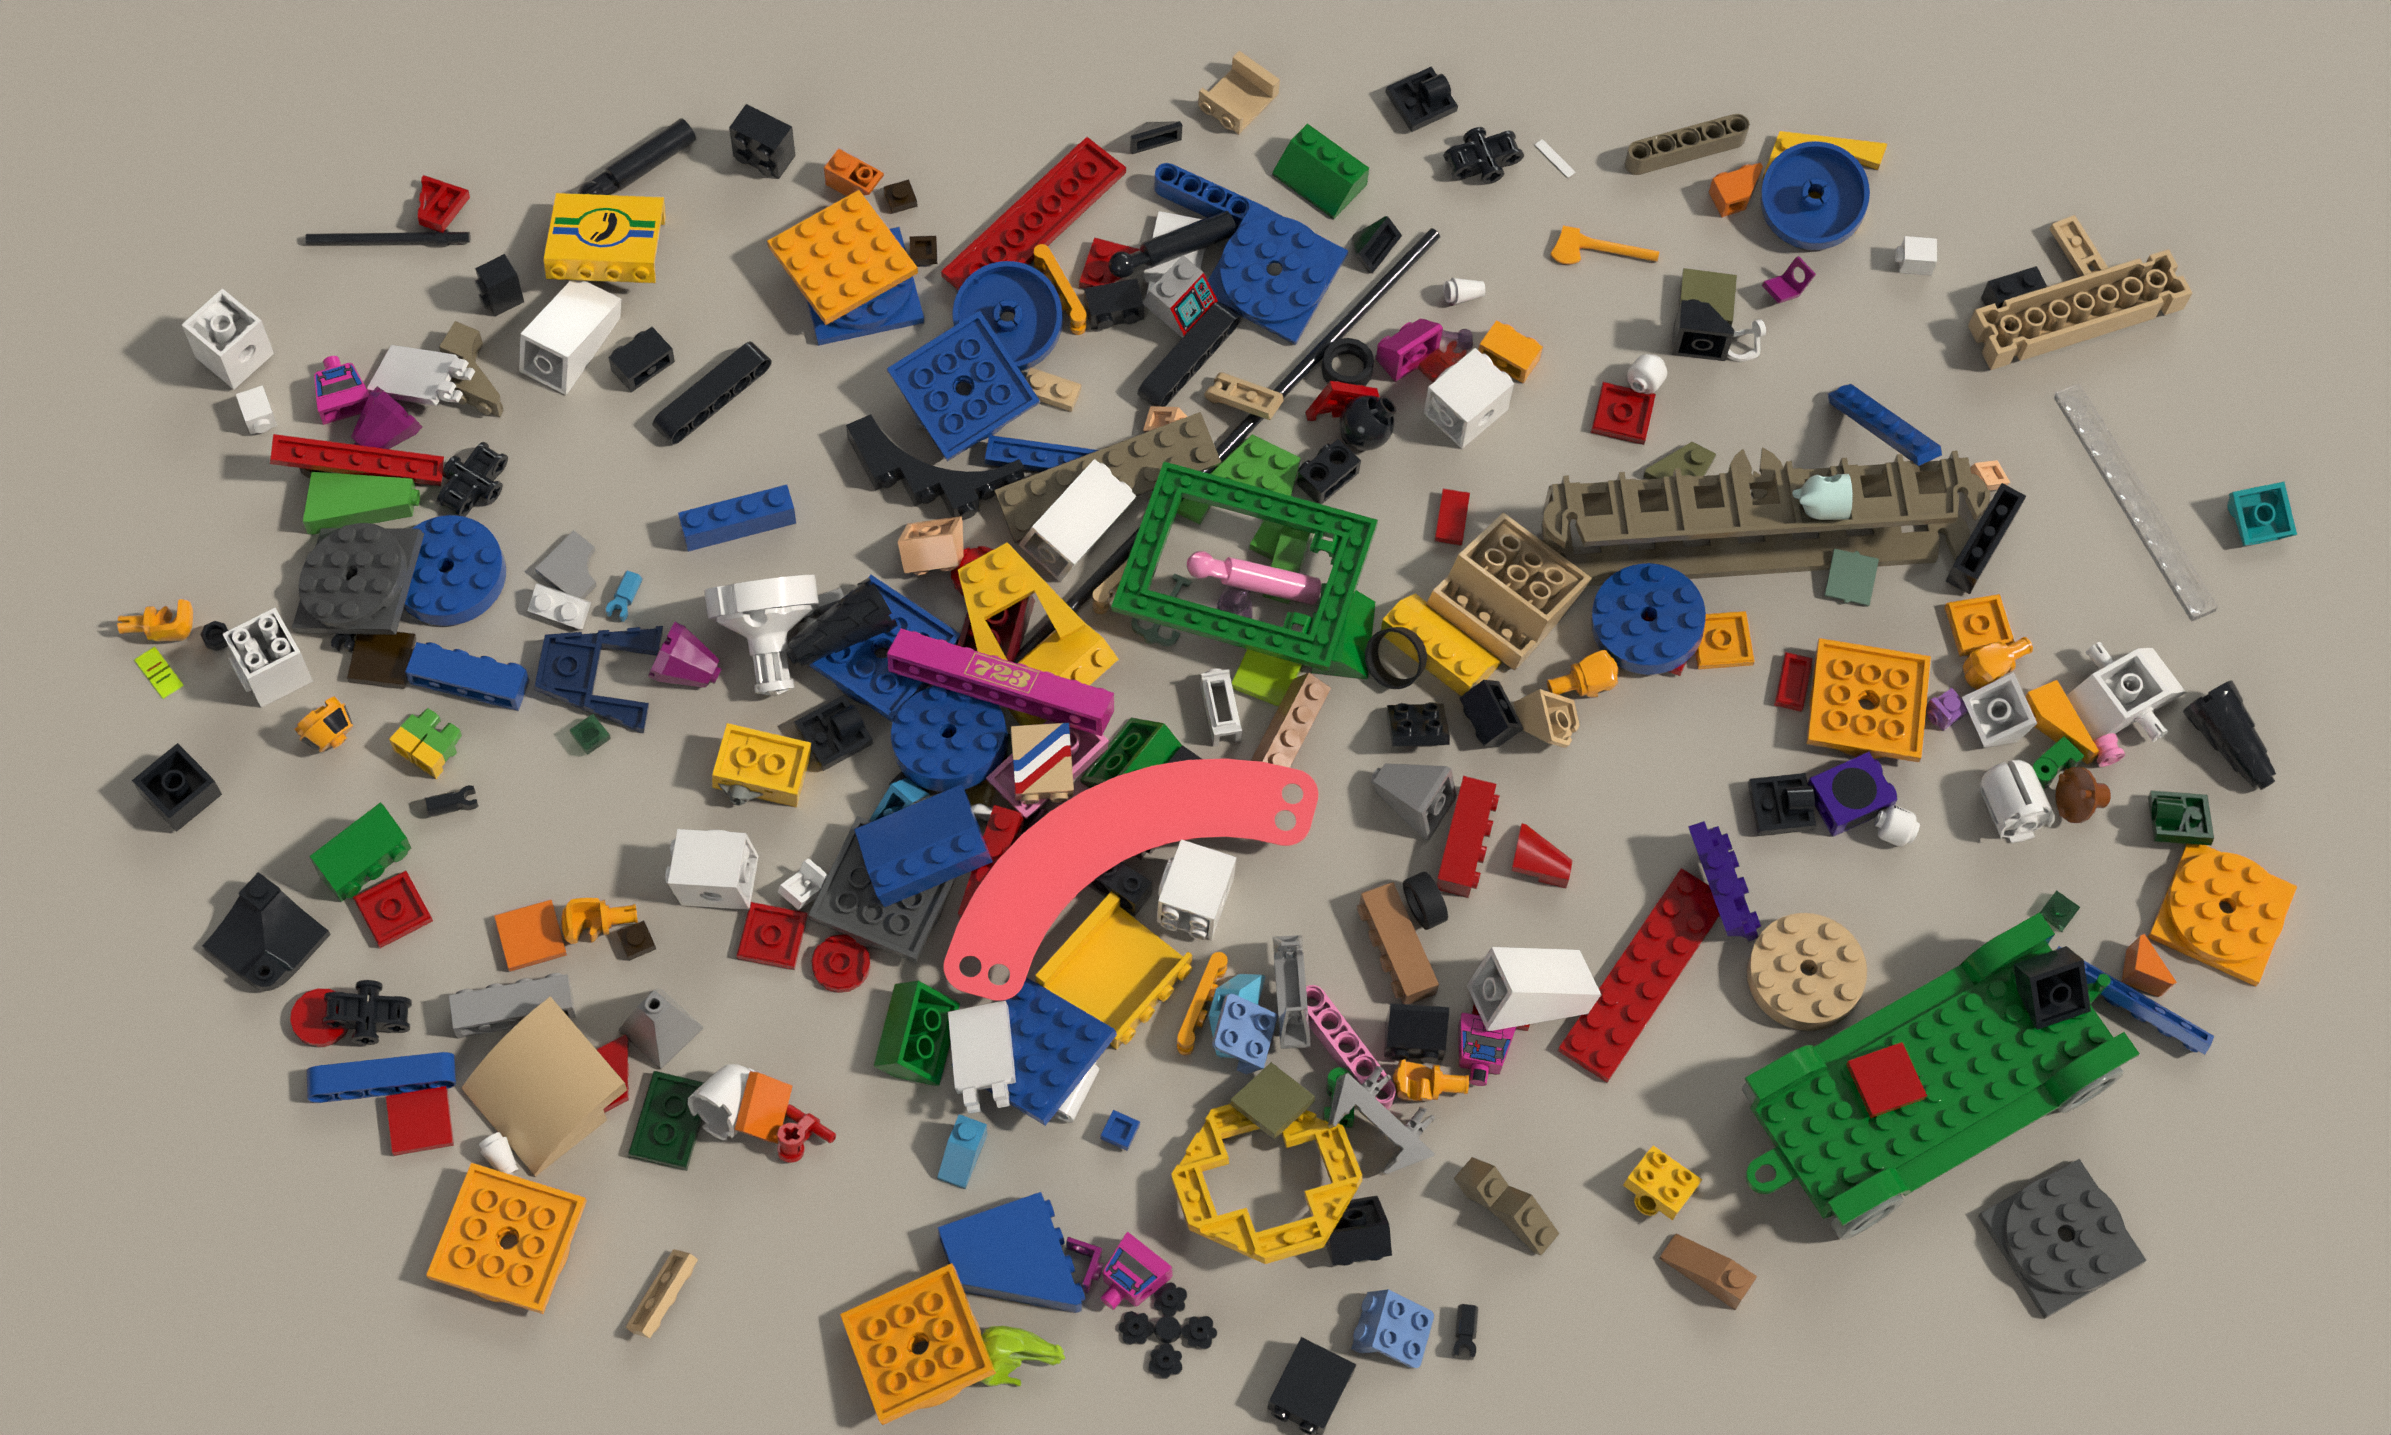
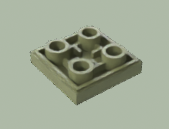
M1683 268L1679 307L1681 300L1696 299L1700 302L1709 303L1732 326L1737 275Z
M1272 1062L1230 1099L1232 1107L1273 1139L1278 1137L1315 1102V1096Z

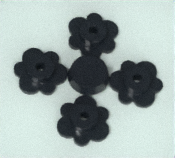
M1172 1282L1167 1283L1165 1287L1161 1286L1154 1292V1298L1156 1299L1154 1307L1156 1310H1162L1164 1317L1157 1321L1155 1327L1151 1322H1148V1316L1145 1313L1138 1315L1133 1311L1127 1312L1124 1316V1322L1119 1324V1331L1123 1333V1341L1128 1345L1136 1342L1142 1345L1146 1343L1147 1337L1155 1333L1158 1340L1165 1343L1160 1346L1159 1350L1154 1349L1151 1351L1150 1356L1152 1360L1149 1362V1370L1154 1374L1160 1373V1377L1163 1379L1169 1378L1170 1374L1178 1375L1182 1371V1363L1180 1362L1182 1354L1180 1351H1174L1173 1346L1169 1344L1175 1342L1181 1333L1185 1339H1188L1190 1347L1195 1348L1199 1346L1201 1349L1210 1348L1212 1339L1217 1336V1330L1213 1328V1320L1209 1316H1203L1200 1319L1193 1316L1189 1319V1324L1181 1328L1179 1321L1173 1316H1175L1177 1311L1181 1312L1185 1309L1184 1301L1187 1298V1292L1184 1288H1176V1285Z

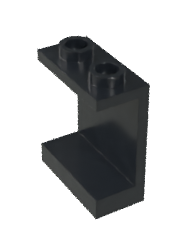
M1301 1337L1268 1402L1267 1409L1271 1410V1415L1280 1421L1287 1422L1290 1420L1298 1424V1428L1308 1435H1323L1347 1383L1350 1382L1354 1374L1356 1364Z

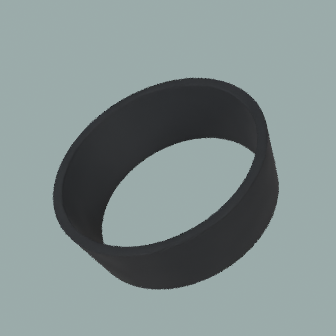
M1393 627L1381 630L1370 638L1365 649V662L1369 673L1379 684L1390 689H1403L1410 686L1424 671L1427 663V652L1423 641L1415 632L1404 627ZM1388 632L1402 634L1414 645L1419 659L1418 671L1414 677L1408 679L1396 678L1389 674L1382 666L1378 649L1380 641Z

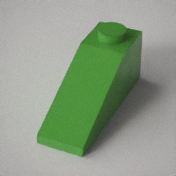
M1283 526L1271 567L1300 573L1313 533ZM1267 594L1262 595V597L1279 601L1285 604L1290 603L1289 599H1284Z

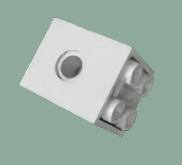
M223 288L182 324L195 358L232 389L237 388L274 354L262 321Z
M1474 348L1455 365L1444 370L1435 382L1428 387L1424 414L1463 449L1508 411L1514 383L1506 372H1501L1493 365L1489 356L1481 354Z
M276 608L223 633L232 653L228 659L246 692H253L261 708L313 682L301 652Z
M677 829L676 839L672 840L670 846L672 862L671 866H668L666 869L665 879L682 906L750 910L759 855L747 834L724 830Z
M1181 839L1174 858L1171 857L1161 879L1158 891L1160 898L1158 900L1157 922L1161 923V926L1168 930L1176 931L1179 929L1188 932L1191 937L1198 940H1204L1205 938L1212 940L1234 881L1237 858Z

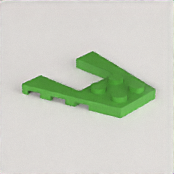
M1252 434L1211 474L1291 496L1301 458ZM1185 498L1180 503L1177 514L1200 525L1211 505ZM1264 520L1252 539L1249 549L1273 560L1283 525Z

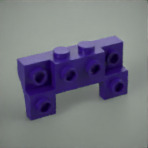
M1705 821L1688 826L1727 936H1741L1746 938L1748 942L1757 939L1759 936L1756 929L1761 928V924L1756 911L1751 913L1749 911L1744 894L1749 893L1744 877H1737L1734 868L1740 866L1734 850L1728 852L1733 849L1728 834H1721L1719 826L1707 829Z

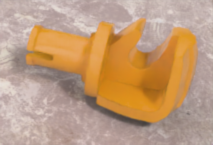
M179 599L177 616L170 622L173 614L167 606H164L158 613L154 606H147L143 615L118 616V622H122L117 623L118 631L120 634L144 632L148 640H154L155 642L183 641L190 635L192 629L193 608L188 600Z
M2022 637L2008 646L1998 641L1973 651L1963 665L1967 683L1978 690L1993 683L2005 674L2012 672L2016 667L2015 660L2032 653V643L2027 637Z
M1601 650L1586 656L1578 663L1572 664L1570 674L1547 680V687L1549 692L1557 695L1575 690L1580 696L1598 697V692L1610 691L1617 686L1618 666L1614 658L1606 650Z
M599 898L571 899L562 910L561 915L562 932L564 938L570 944L578 943L580 934L587 927L591 928L589 934L590 941L593 943L602 931L603 935H608L609 929L612 928L611 925L638 923L636 904L609 908L605 900H599Z
M1406 1059L1399 1061L1392 1077L1397 1097L1407 1101L1438 1100L1441 1092L1468 1094L1469 1075H1446L1441 1071L1440 1065H1433L1432 1069L1422 1064L1406 1062Z

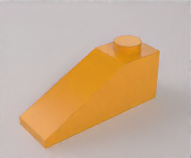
M2055 680L2027 692L2025 697L2037 721L2034 727L2056 743L2065 736L2084 755L2082 761L2086 764L2091 763L2099 750L2059 682Z

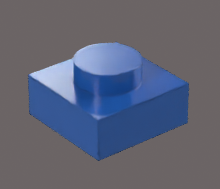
M1113 1110L1100 1139L1128 1151L1140 1127V1121Z

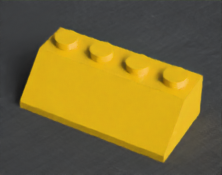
M1416 593L1400 600L1383 618L1381 630L1404 627L1415 632L1421 638L1426 648L1427 663L1425 669L1460 696L1464 695L1482 680H1487L1501 665L1502 661L1426 605L1427 602ZM1388 632L1384 636L1419 664L1417 651L1408 638L1396 632Z
M1086 624V628L1064 640H1061L1055 629L1018 663L1043 672H1051L1056 676L1066 679L1077 680L1090 686L1119 659L1105 639ZM1007 708L1020 726L1040 725L1047 721L1037 716Z

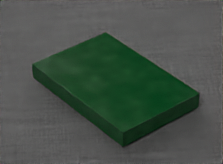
M653 1071L628 1152L629 1157L687 1171L702 1123L698 1113L695 1116L691 1114L688 1098L705 1082Z

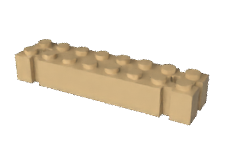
M2167 249L2149 255L2146 263H2142L2140 258L2004 300L2002 307L1997 309L1995 303L1975 309L1968 327L1976 343H1984L1985 346L1982 354L1990 370L2009 365L2014 356H2017L2019 361L2155 319L2160 310L2164 315L2183 310L2192 295V291L2184 276H2176L2175 272L2178 265L2170 250Z

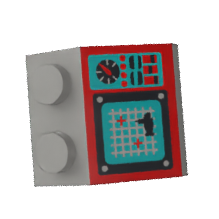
M1182 255L1149 290L1142 304L1183 338L1218 300L1204 272Z

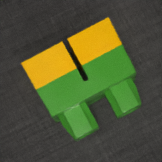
M427 708L418 717L412 714L389 738L393 751L411 763H415L417 767L437 779L443 772L442 766L449 757L456 755L455 745L462 734L460 729L452 723H448L441 732L435 730L434 728L441 719L434 711Z

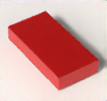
M1443 488L1435 535L1436 542L1462 546L1470 493Z
M1785 652L1774 706L1802 712L1813 658Z

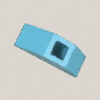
M1238 974L1216 988L1209 1012L1213 1037L1225 996L1235 994L1258 1005L1266 978L1264 975ZM1215 1049L1218 1057L1234 1058Z

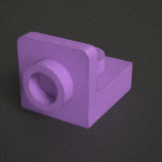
M1950 688L1938 698L1933 697L1926 706L1928 719L1934 725H1938L1942 731L1968 713L1963 699L1953 688Z

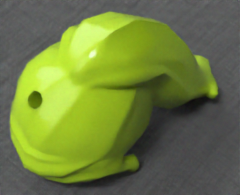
M991 1326L985 1329L981 1335L996 1374L981 1380L987 1386H998L1001 1384L1021 1386L1020 1379L1009 1377L1008 1374L1017 1367H1020L1023 1360H1038L1052 1366L1060 1364L1061 1360H1065L1064 1350L1061 1346L1048 1343L1038 1335L1020 1328Z

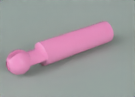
M1205 551L1194 552L1187 560L1189 573L1198 579L1212 576L1220 578L1221 583L1224 585L1314 605L1320 596L1321 580L1317 577L1232 557L1226 558L1225 561L1213 559Z

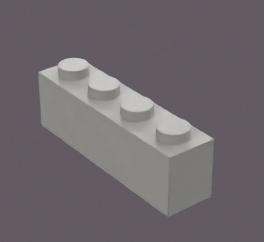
M552 973L546 975L543 979L533 980L524 978L517 980L515 984H491L486 989L476 991L463 989L457 991L454 995H449L452 1024L457 1039L513 1029L550 996L569 1018L576 1017L572 987L568 974Z

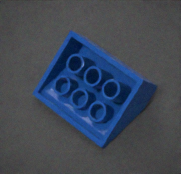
M962 784L854 829L872 885L884 907L993 862Z

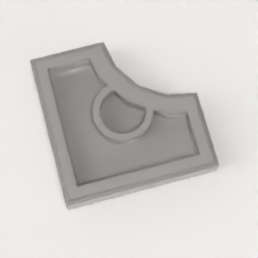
M573 530L535 568V571L558 591L584 599L597 586L595 580L588 572L589 559L595 552V547Z

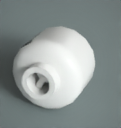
M1650 354L1638 357L1627 372V380L1631 388L1638 393L1644 394L1656 392L1667 377V368L1664 361L1660 357Z
M1891 805L1886 811H1879L1874 826L1878 827L1877 833L1881 840L1903 847L1915 840L1920 823L1917 822L1916 815L1913 812L1896 805Z

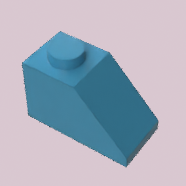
M908 778L892 783L869 821L873 822L928 799L930 794Z
M960 1114L958 1115L944 1152L937 1177L939 1180L966 1189L987 1138V1124Z

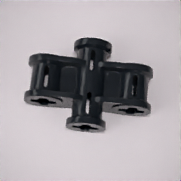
M1476 127L1467 131L1463 136L1464 144L1450 147L1443 154L1445 161L1449 162L1452 168L1451 174L1453 179L1459 181L1482 173L1481 180L1484 184H1491L1500 180L1504 176L1503 167L1517 164L1524 157L1523 151L1518 148L1515 142V133L1508 130L1486 138V130L1483 127Z
M481 442L476 446L465 463L461 462V458L458 456L451 457L445 464L442 476L450 480L439 492L437 504L441 507L447 506L455 511L457 516L465 517L480 497H483L487 504L494 503L503 488L501 482H494V480L505 469L508 456L504 453L499 454L489 448L486 442Z
M361 980L356 982L355 988L358 990V994L328 992L324 995V1001L327 1002L326 1017L322 1019V1025L333 1029H355V1034L352 1035V1042L356 1044H377L379 1042V1036L376 1034L377 1031L405 1033L410 1030L408 1008L412 1006V1000L401 996H379L383 985L378 981Z

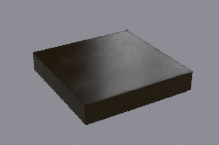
M397 632L396 635L357 634L347 675L348 682L405 689L407 682L405 671L415 647L416 635L405 632Z

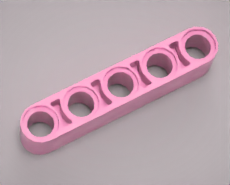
M1316 985L1306 986L1307 999L1313 998L1319 1003L1315 1007L1308 1006L1309 1027L1338 1066L1349 1070L1353 1078L1362 1085L1370 1075L1361 1076L1356 1070L1360 1067H1365L1372 1073L1376 1066H1381L1326 993ZM1331 1021L1336 1025V1028L1332 1030L1325 1029L1322 1023ZM1348 1044L1353 1048V1051L1350 1053L1342 1052L1339 1046ZM1384 1070L1381 1072L1377 1082L1387 1075ZM1391 1080L1381 1089L1389 1097L1385 1100H1380L1376 1097L1387 1110L1391 1108L1396 1093L1395 1086Z

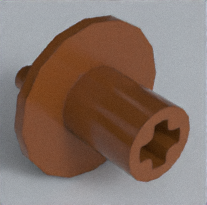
M2071 767L2059 775L2055 800L2059 815L2068 822L2083 823L2089 820L2096 808L2103 809L2109 804L2111 799L2109 787L2104 783H2097L2092 773L2086 768Z

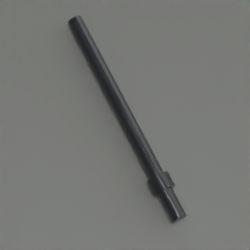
M445 229L443 233L436 231L306 234L307 245L436 243L437 246H449V243H470L471 241L470 232H449L448 229Z

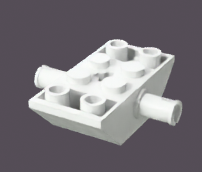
M2101 642L2096 643V646L2095 644L2086 651V654L2089 655L2099 671L2090 675L2066 696L2092 740L2094 741L2107 734H2116L2133 723H2140L2152 742L2166 735L2167 729L2164 728L2153 712L2181 697L2186 691L2153 648H2138L2114 661Z

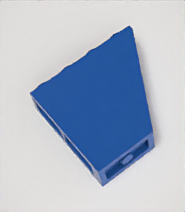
M1041 1192L938 1227V1236L948 1264L952 1263L965 1293L1078 1313L1082 1311L1081 1301L1085 1300V1295L1080 1282L1074 1283L1071 1273L1075 1272L1071 1256H1064L1061 1245L1065 1244L1060 1227L1054 1228L1051 1220L1052 1217H1055L1052 1204L1049 1199L1044 1201Z

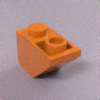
M839 148L824 167L825 184L845 196L857 190H860L863 196L870 195L884 176V173Z
M1761 163L1747 164L1729 173L1722 172L1712 179L1709 194L1721 218L1746 210L1762 172L1763 166Z

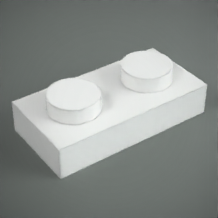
M536 584L527 611L577 629H583L591 602L541 584Z

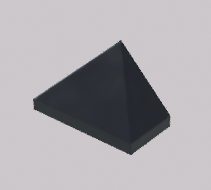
M1181 121L1145 122L1131 135V154L1181 141L1183 127Z
M1384 216L1353 235L1355 254L1368 272L1374 273L1402 235L1388 216Z

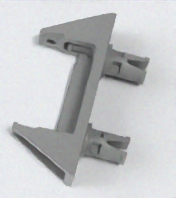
M1302 935L1272 937L1281 1049L1310 1047V1030Z
M1376 1066L1375 1070L1362 1085L1348 1072L1337 1078L1328 1127L1330 1129L1336 1127L1339 1121L1346 1114H1349L1355 1105L1367 1120L1395 1146H1399L1398 1150L1392 1154L1386 1166L1379 1172L1382 1176L1435 1155L1419 1138L1429 1124L1435 1120V1117L1430 1115L1420 1122L1427 1109L1419 1107L1409 1122L1403 1125L1375 1097L1385 1084L1391 1080V1076L1388 1074L1377 1082L1383 1068Z

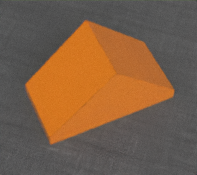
M2145 934L2140 935L2126 949L2122 983L2157 997L2163 996L2177 983Z

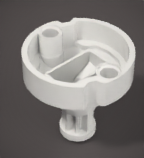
M815 575L763 579L705 589L708 619H716L718 624L746 637L748 640L750 656H753L757 682L754 685L755 693L779 696L793 689L794 682L793 679H790L787 653L785 651L789 648L787 632L812 610L811 606L819 604Z

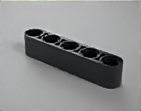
M1215 302L1140 385L1137 395L1152 406L1166 407L1234 332L1241 320V316L1221 302Z
M753 342L745 343L658 413L653 420V427L671 444H678L761 377L771 366L772 360Z

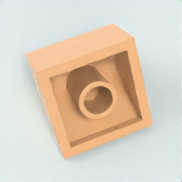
M962 516L908 523L898 540L904 573L913 572L914 575H922L933 569H940L941 571L956 569L964 557Z

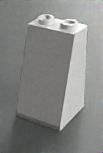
M570 280L521 333L519 372L567 395L619 321L622 299L592 285L590 282Z
M1094 459L1032 526L1019 546L1061 582L1125 511L1136 495L1132 493V489L1126 483L1120 482L1114 477L1105 464L1099 463Z
M1491 947L1466 985L1487 1031L1588 1014L1601 996L1580 950Z

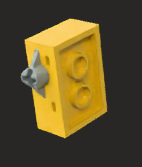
M727 723L712 774V788L723 790L736 806H741L748 800L758 798L797 807L811 756V743Z

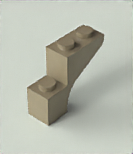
M455 321L439 346L440 352L455 354L459 359H464L469 363L466 368H473L475 370L471 380L451 378L450 382L456 385L454 390H460L463 393L458 403L472 405L485 415L493 414L501 417L504 409L500 402V394L476 364L478 353L483 346L480 331Z
M1471 1157L1453 1178L1468 1199L1479 1203L1491 1211L1534 1253L1541 1256L1559 1235V1232L1533 1195L1509 1186L1494 1165Z

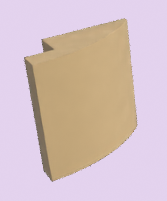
M1502 513L1458 554L1449 575L1432 591L1426 605L1515 671L1557 625L1592 578L1512 518Z
M551 996L531 1011L500 1040L462 1086L464 1093L495 1130L500 1132L503 1137H507L511 1149L535 1177L606 1122L607 1118L603 1109L627 1091L625 1082Z

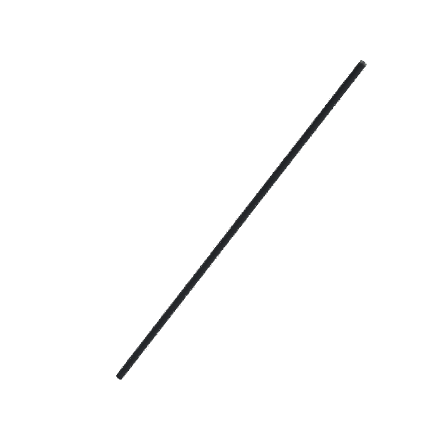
M1433 228L1429 229L1273 391L1282 393L1284 399L1323 359L1324 351L1332 342L1342 339L1440 238L1438 231ZM1250 413L1216 448L1221 462L1264 418ZM1218 466L1202 472L1211 474ZM1139 528L1069 598L1066 604L1074 612L1093 595V591L1129 558ZM1050 619L1019 650L1015 663L1022 660L1055 630ZM901 771L889 785L907 777Z

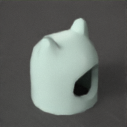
M1837 474L1830 477L1815 475L1810 477L1802 488L1792 492L1793 497L1799 499L1805 513L1811 518L1818 520H1848L1852 510V483L1849 474Z

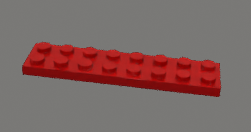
M1086 137L941 271V277L959 291L961 285L972 273L988 264L1001 261H1015L1028 265L1034 260V248L1040 244L1049 246L1126 174V167L1090 138Z
M1682 868L1679 870L1600 986L1601 996L1588 1014L1579 1017L1560 1045L1558 1052L1606 1083L1609 1082L1720 917L1708 884Z

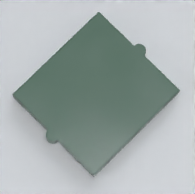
M1834 548L1824 596L1844 600L1845 604L1852 602L1870 606L1879 559L1860 555L1858 551L1852 553Z

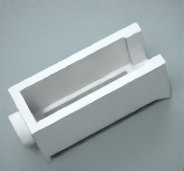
M1216 668L1201 674L1200 687L1213 747L1219 746L1220 736L1234 734L1235 743L1241 742L1242 728L1229 669L1221 670ZM1225 686L1231 721H1218L1212 687Z

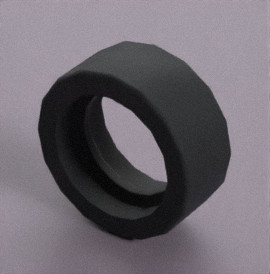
M1343 338L1332 342L1324 351L1321 368L1324 380L1327 384L1330 381H1338L1366 386L1372 377L1374 367L1373 353L1365 343L1357 339ZM1350 354L1361 359L1364 368L1356 376H1344L1332 368V361L1339 355Z
M1426 871L1403 881V891L1407 903L1421 927L1429 930L1448 920V911L1443 896L1433 878Z

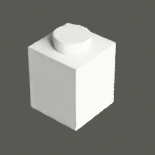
M1905 236L1902 245L1897 246L1895 253V262H1899V273L1931 276L1937 263V239Z
M263 385L236 394L251 435L267 432L277 426Z

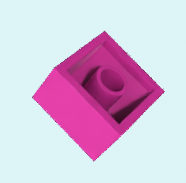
M1422 318L1413 323L1408 322L1398 333L1392 337L1386 336L1378 343L1375 359L1396 382L1438 355L1443 327L1439 323Z

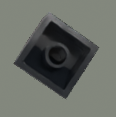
M1696 299L1681 300L1673 327L1671 355L1725 361L1734 336V329L1709 303L1700 302Z
M2065 946L2013 964L2017 991L2037 1030L2091 1012L2084 959L2069 947Z
M1390 1003L1385 1022L1384 1057H1391L1395 1061L1415 1058L1425 1063H1435L1438 1060H1443L1446 1051L1449 1007Z
M1378 1196L1352 1199L1326 1242L1327 1252L1332 1265L1347 1266L1357 1261H1377L1383 1257L1392 1256L1390 1226Z

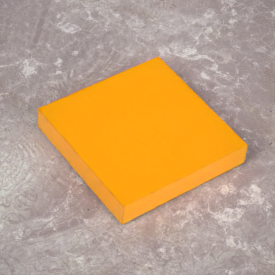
M2000 594L1946 603L1944 608L1960 657L1970 655L1973 651L1989 643L2000 641L2008 646L2015 642Z
M1746 611L1706 614L1703 638L1695 652L1698 670L1754 665L1755 660Z

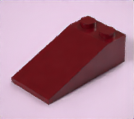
M1032 595L986 620L1007 660L1013 663L1016 661L1034 607L1035 599ZM967 610L957 646L968 647L977 651Z

